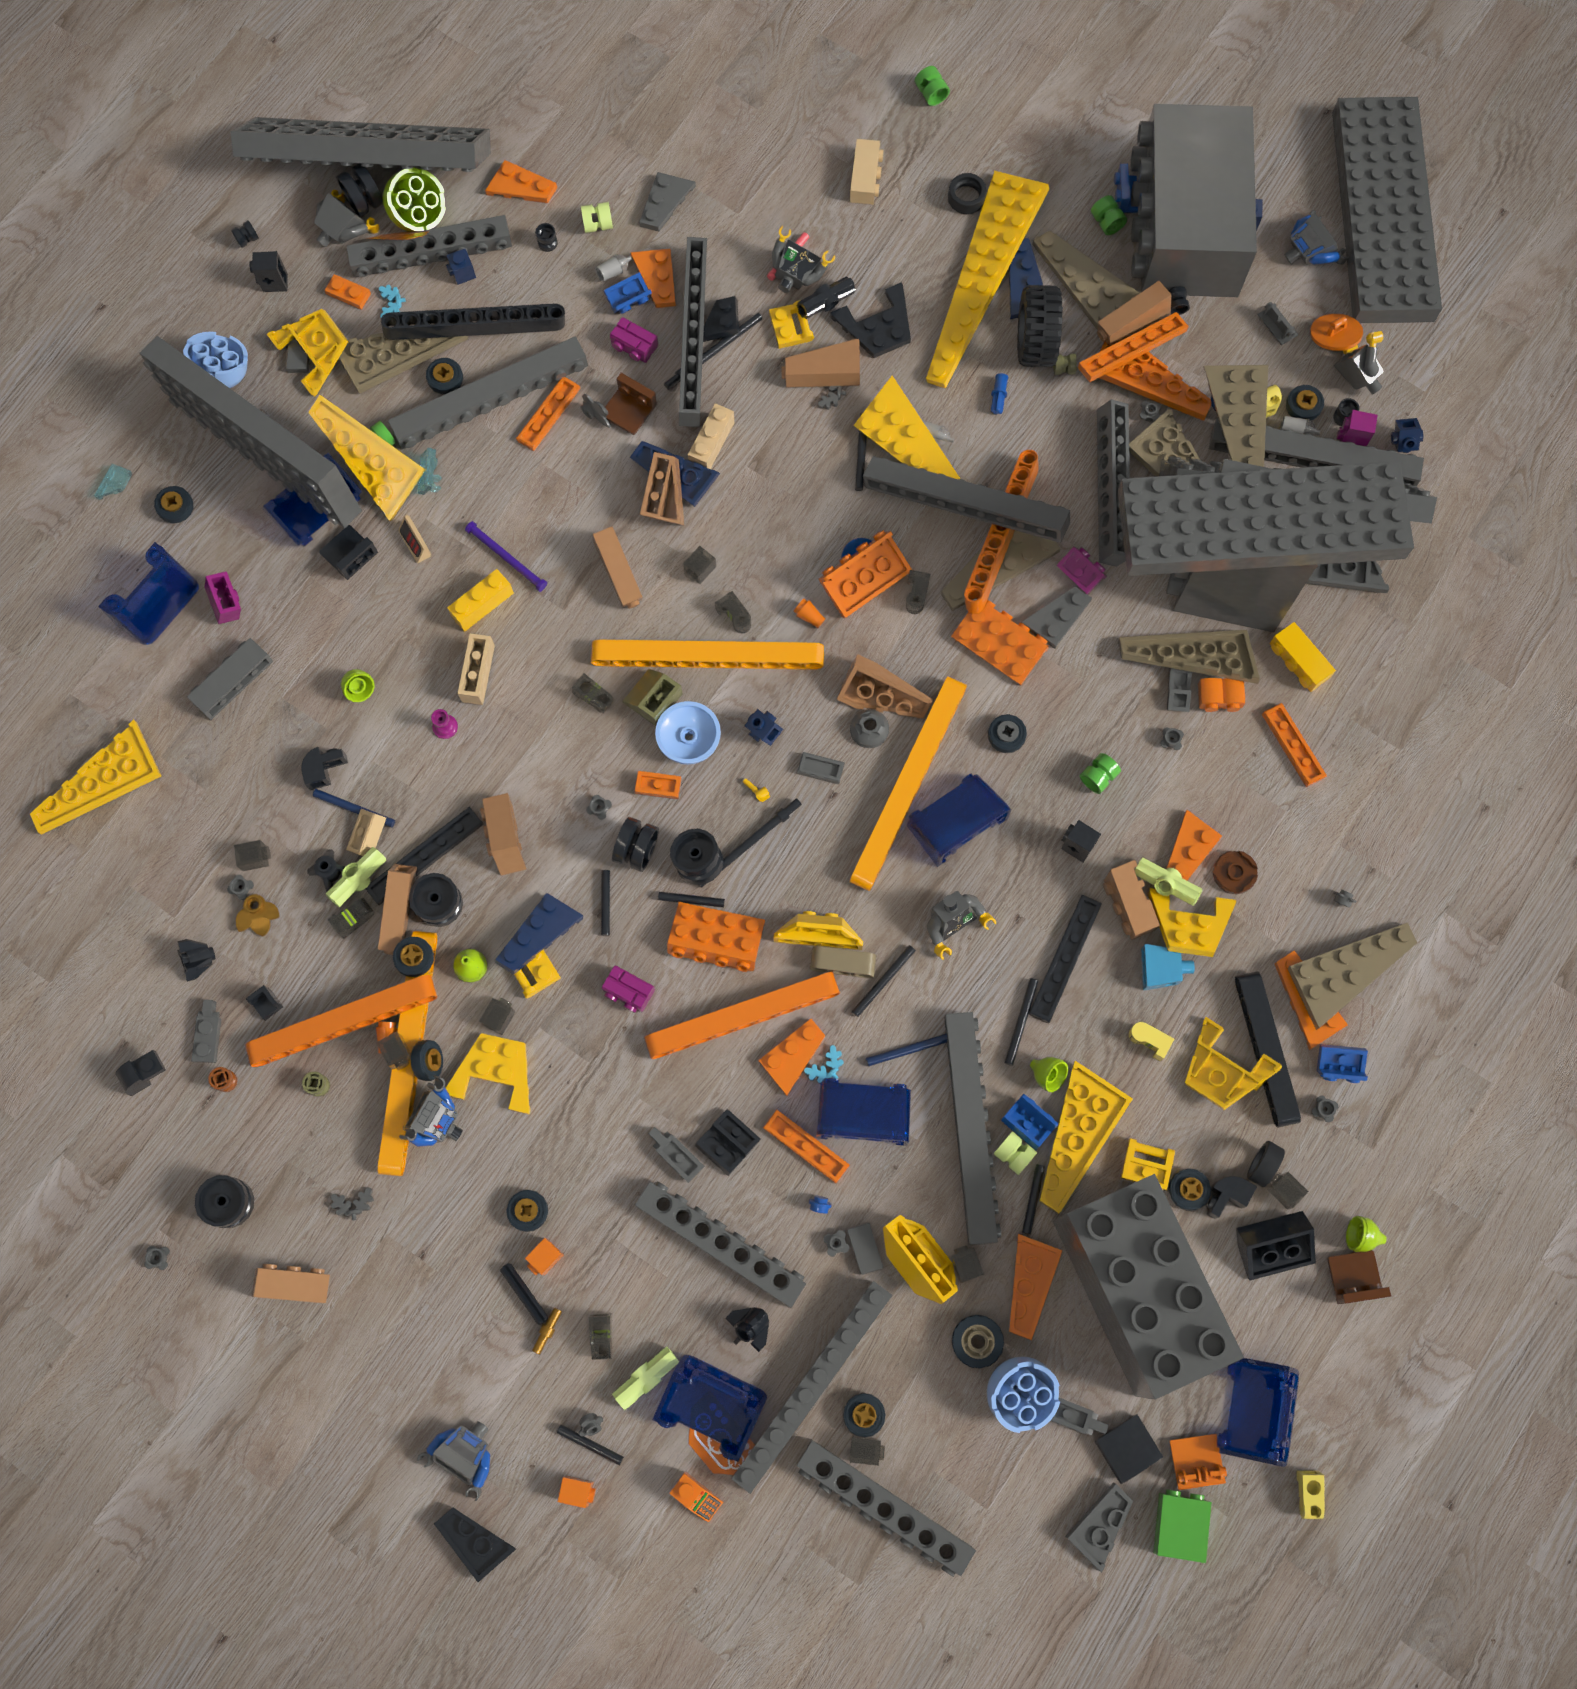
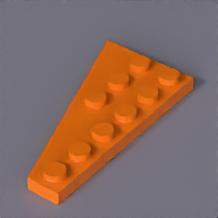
M1104 342L1100 351L1110 346L1106 342ZM1150 352L1099 377L1202 421L1205 420L1211 407V399L1194 386L1190 387L1184 383L1180 375H1174L1167 370L1168 366Z

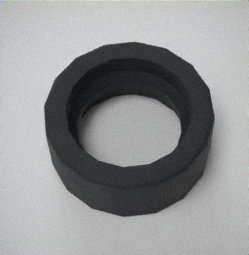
M962 173L956 176L951 181L948 191V202L952 209L961 214H973L983 207L986 198L985 182L978 175L972 173ZM969 186L977 190L979 196L975 200L964 201L958 198L955 192L958 188Z
M1266 1141L1254 1157L1247 1173V1179L1261 1187H1266L1277 1173L1283 1161L1285 1150L1271 1141Z

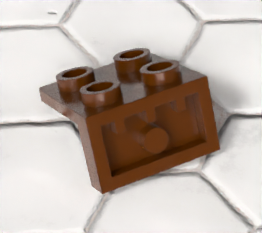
M620 373L616 378L618 390L605 406L609 413L606 419L630 434L635 435L656 407V394L644 385Z
M1373 1250L1327 1258L1337 1304L1391 1297L1390 1288H1382Z

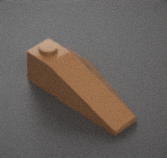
M859 654L856 655L837 696V700L856 709L870 708L876 709L879 712L890 711L896 712L897 715L924 718L933 702V699L878 663Z

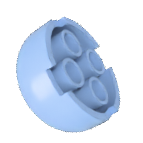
M216 332L198 333L187 340V344L183 349V355L229 388L240 383L246 374L247 350L233 336L227 338L216 335Z
M1014 1357L1001 1363L992 1373L987 1385V1401L993 1415L1008 1430L1017 1433L1031 1429L1036 1431L1045 1426L1057 1412L1060 1404L1058 1400L1060 1385L1056 1376L1042 1362L1031 1357Z

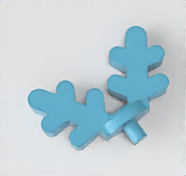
M387 285L386 288L380 286L379 291L382 293V298H387L389 301V308L383 307V313L380 317L382 318L386 313L400 312L399 308H401L402 302H406V299L401 298L398 288L394 287L392 291L390 285Z
M832 1045L830 1046V1053H826V1058L831 1059V1061L826 1062V1066L832 1068L830 1072H826L825 1066H821V1071L818 1070L816 1064H813L812 1068H805L804 1072L810 1075V1081H813L816 1077H819L817 1079L819 1084L825 1079L829 1080L831 1077L837 1080L839 1078L836 1075L839 1071L838 1068L844 1064L842 1059L837 1061L842 1056L841 1051H836V1047Z

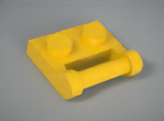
M799 301L791 305L769 309L779 349L807 343L814 339L807 319L802 318L798 313L796 305ZM797 313L802 334L797 335L791 314Z
M544 950L539 952L527 964L537 984L531 986L521 969L514 974L524 990L522 993L526 999L561 979Z
M1129 1138L1120 1178L1137 1182L1155 1174L1162 1190H1167L1175 1150L1169 1148L1167 1150L1138 1143L1136 1139ZM1136 1151L1164 1159V1165L1136 1158L1134 1153Z

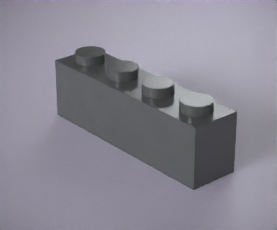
M249 638L247 641L242 642L231 656L226 657L216 670L211 671L200 685L195 686L187 698L212 720L259 676L273 660L257 643Z

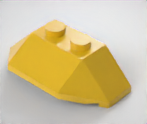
M804 911L803 914H797L777 930L773 937L776 943L862 950L863 947L861 938L842 917H838V914L826 913L825 916H820L812 911Z
M899 1215L883 1227L886 1256L915 1294L943 1304L958 1291L953 1263L925 1226Z

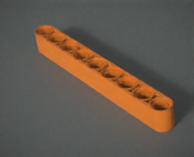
M1024 450L1019 455L1006 487V493L1028 498L1039 470L1038 455L1034 450ZM995 524L991 525L964 592L965 606L968 612L979 613L984 609L1015 530Z
M828 972L645 1036L644 1039L651 1059H657L839 995L840 991L833 972Z
M431 975L419 976L249 1041L245 1044L250 1066L260 1067L434 1001L437 999V994Z

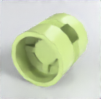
M609 202L598 203L596 207L592 204L581 206L585 233L596 232L598 228H601V230L613 229ZM592 213H597L599 222L593 223Z
M1013 1131L994 1152V1155L1002 1162H1009L1008 1167L1017 1175L1023 1171L1037 1154L1028 1144L1023 1145L1022 1139Z

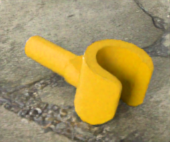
M745 778L743 780V783L754 792L759 802H764L770 798L765 786L758 790L748 779Z

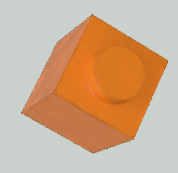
M544 1238L525 1259L529 1262L527 1267L535 1275L540 1273L545 1276L564 1254L547 1238Z
M564 1476L557 1502L587 1508L589 1503H593L596 1488H592L593 1481Z

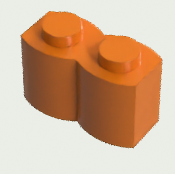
M1229 678L1200 679L1198 683L1199 709H1205L1206 712H1215L1220 708L1227 709L1228 712L1239 711L1245 705L1244 681Z

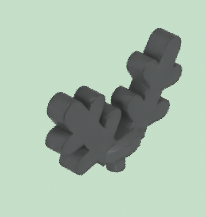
M823 386L825 388L829 387L828 397L821 396L818 407H826L829 410L832 403L834 407H837L838 400H840L841 395H846V391H842V386Z
M366 1188L364 1193L360 1191L358 1196L361 1199L360 1201L357 1199L353 1201L356 1209L350 1210L352 1202L347 1201L344 1204L346 1200L344 1195L338 1197L336 1194H333L331 1199L334 1203L331 1204V1207L333 1209L340 1208L336 1211L338 1216L345 1214L346 1216H351L352 1221H355L356 1215L362 1214V1211L370 1210L371 1207L367 1202L374 1201V1198L371 1196L373 1191L371 1188Z

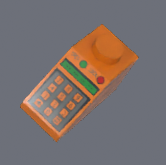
M687 1472L682 1475L669 1493L686 1508L707 1522L711 1520L723 1503L722 1500Z

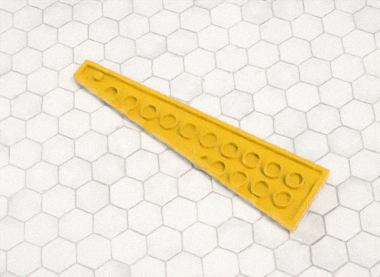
M994 170L926 377L927 383L942 388L947 387L1049 191V184Z

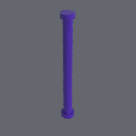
M474 521L468 523L465 528L467 533H472L536 586V590L541 592L545 589L547 581L538 578L481 531Z

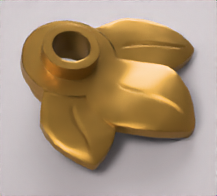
M252 894L245 899L243 909L236 916V928L238 932H243L251 927L256 934L264 937L270 930V920L280 917L279 910L273 903L266 902L262 896ZM258 902V908L252 909V905Z

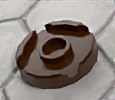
M1228 851L1215 862L1213 877L1220 889L1226 893L1237 895L1247 892L1254 886L1258 878V868L1253 858L1245 852Z

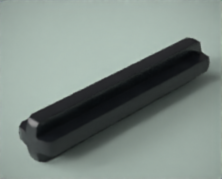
M512 1264L504 1265L500 1272L538 1325L543 1324L548 1319V1315Z

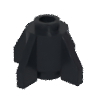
M329 849L315 861L313 866L307 869V874L309 876L318 875L323 880L326 892H328L333 887L332 882L339 878L345 866L339 865L334 860V851Z
M189 939L178 941L179 950L177 952L184 968L186 981L195 980L212 965V960L216 959L213 947L208 948L206 943Z
M752 1307L733 1310L725 1318L733 1327L737 1324L735 1332L738 1337L733 1341L735 1345L741 1340L744 1342L751 1340V1345L758 1352L766 1345L769 1319L768 1314L763 1309Z

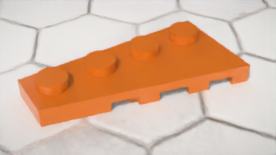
M1294 950L1277 961L1275 967L1283 987L1289 995L1290 1004L1293 1011L1295 1010L1299 1020L1298 1024L1307 1040L1308 1049L1311 1050L1348 1024L1341 1014L1337 1012L1317 1030L1315 1029L1287 969L1291 965L1302 962Z
M1018 1234L1009 1332L1032 1341L1063 1251Z

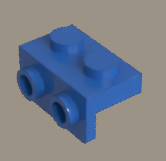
M1128 163L1120 164L1118 172L1114 174V185H1117L1115 201L1118 202V209H1121L1123 213H1137L1138 207L1131 206V189L1133 181H1137V176L1129 175Z
M640 272L603 291L614 314L620 312V314L626 313L631 310V305L635 303L641 305L649 301L648 297L652 294L651 290H648Z
M1320 1044L1317 1072L1327 1081H1337V1079H1346L1350 1083L1367 1081L1368 1076L1365 1073L1368 1050L1366 1048Z
M1025 1094L1017 1100L1001 1119L1005 1125L1035 1151L1058 1126V1122L1050 1114L1042 1110L1034 1100Z

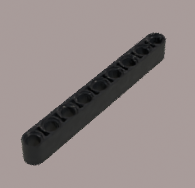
M553 303L390 312L382 316L381 325L384 337L389 340L558 331L565 326V309L562 305Z

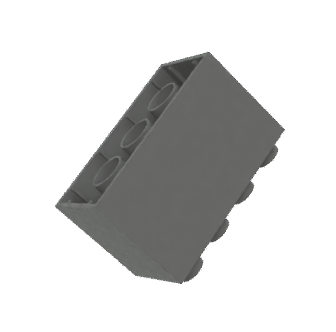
M1154 104L1150 120L1139 122L1138 146H1133L1131 153V172H1138V181H1133L1131 189V206L1138 207V217H1133L1131 227V241L1138 242V252H1134L1132 257L1131 276L1132 278H1141V292L1157 281H1160L1167 290L1179 286L1185 287L1187 296L1239 297L1257 253L1253 106Z
M1224 459L1218 473L1272 469ZM1318 564L1170 573L1166 594L1176 596L1173 610L1175 612L1274 633Z
M1155 1174L1053 1221L1135 1397L1156 1400L1244 1358Z

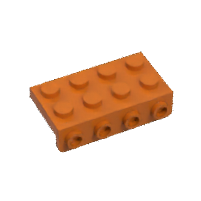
M882 530L873 536L874 540L869 544L865 542L858 546L855 554L852 556L847 554L839 560V565L835 568L833 565L822 572L823 576L818 579L843 618L848 617L913 571L891 537L893 535L891 531L884 532Z
M987 600L981 612H968L951 637L1016 683L1022 685L1043 654L1049 649L1048 645H1046L1048 641L1038 634L1036 637L1030 634V628L1021 622L1017 625L1011 621L1013 617L1004 610L1001 613L994 609L996 605Z
M679 902L667 943V952L675 958L684 957L699 963H713L719 967H732L742 972L754 971L765 920Z

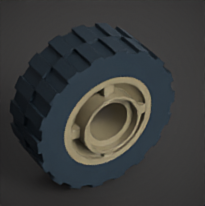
M971 1315L962 1319L955 1327L952 1335V1346L955 1355L963 1364L980 1369L991 1366L1001 1356L1004 1347V1336L1001 1328L989 1317ZM979 1334L984 1337L985 1343L983 1347L974 1348L972 1346L971 1339L974 1335Z

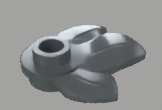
M583 394L582 398L584 401L580 406L583 413L590 419L596 417L601 424L610 428L611 425L606 419V416L609 414L608 410L600 402L593 401L589 395Z

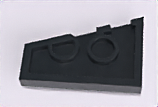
M454 1507L434 1523L477 1582L481 1581L516 1550L515 1547Z

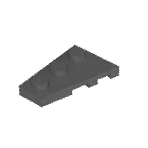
M657 172L639 222L640 227L659 232L673 215L676 207L684 202L685 196L689 191L696 187L695 181Z
M1074 586L1021 623L1030 628L1029 632L1035 636L1038 634L1048 641L1047 644L1055 649L1089 605L1092 597Z
M1114 1482L1065 1536L1101 1573L1104 1570L1107 1556L1114 1547L1117 1533L1122 1528L1133 1503V1500Z

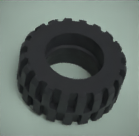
M1027 285L1022 290L1017 334L1018 361L1022 366L1052 367L1058 360L1062 336L1063 301L1061 289L1057 286Z

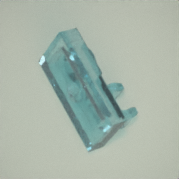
M427 448L420 455V466L426 469L418 481V493L425 495L429 490L436 493L441 489L440 486L434 484V481L439 482L442 477L440 475H433L438 459L436 458V450L432 448Z

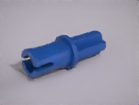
M1004 373L996 374L994 390L991 392L993 396L991 412L995 415L1002 414L1004 400L1008 394L1006 387L1009 377Z

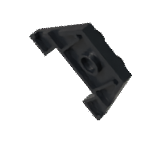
M902 282L885 289V295L892 306L891 308L859 322L854 320L848 306L830 312L831 319L834 322L837 321L846 333L851 334L855 339H859V345L873 358L911 343Z

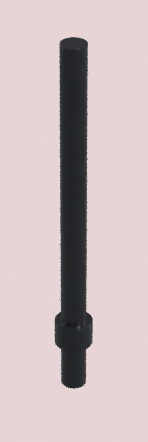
M759 313L755 314L739 326V334L723 338L703 353L702 365L763 319ZM681 368L664 383L668 390L680 382Z
M796 798L784 809L780 808L775 812V816L724 858V866L721 871L779 823H784L790 818L789 815L802 805L801 802Z

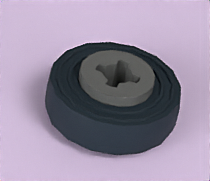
M1010 714L995 718L988 730L990 744L1002 753H1013L1019 750L1025 743L1027 736L1026 726L1023 721L1017 716Z

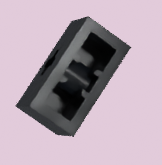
M253 252L252 261L249 262L250 272L254 273L256 283L260 285L262 291H287L288 273L278 252Z
M1078 820L1075 826L1070 824L1061 839L1064 842L1061 849L1084 863L1100 838L1101 833Z

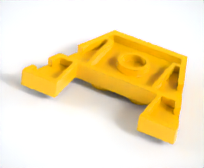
M323 309L300 318V321L291 325L286 324L282 326V329L267 333V336L277 349L282 350L295 338L316 367L301 382L313 396L318 394L348 343V340Z
M1150 888L1148 897L1152 900L1153 909L1158 917L1159 928L1167 950L1213 957L1234 909L1236 900L1216 897L1214 901V916L1170 910V895L1163 896L1156 889Z
M1205 1017L1185 1084L1225 1110L1282 1068V1065L1263 1054L1251 1072L1243 1069L1211 1048L1224 1029Z
M481 1033L446 1086L450 1097L464 1100L470 1077L513 1086L509 1110L530 1114L526 1044Z

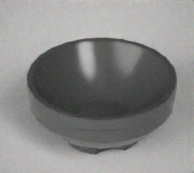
M873 709L863 710L856 714L851 722V737L861 747H878L888 737V721L879 711ZM866 720H873L877 726L874 730H867L863 724Z

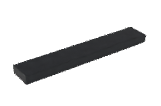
M469 806L395 864L417 867L415 876L417 877L484 824ZM388 870L365 888L378 905L384 902Z
M1081 895L1029 1015L1048 1024L1050 1023L1102 903Z

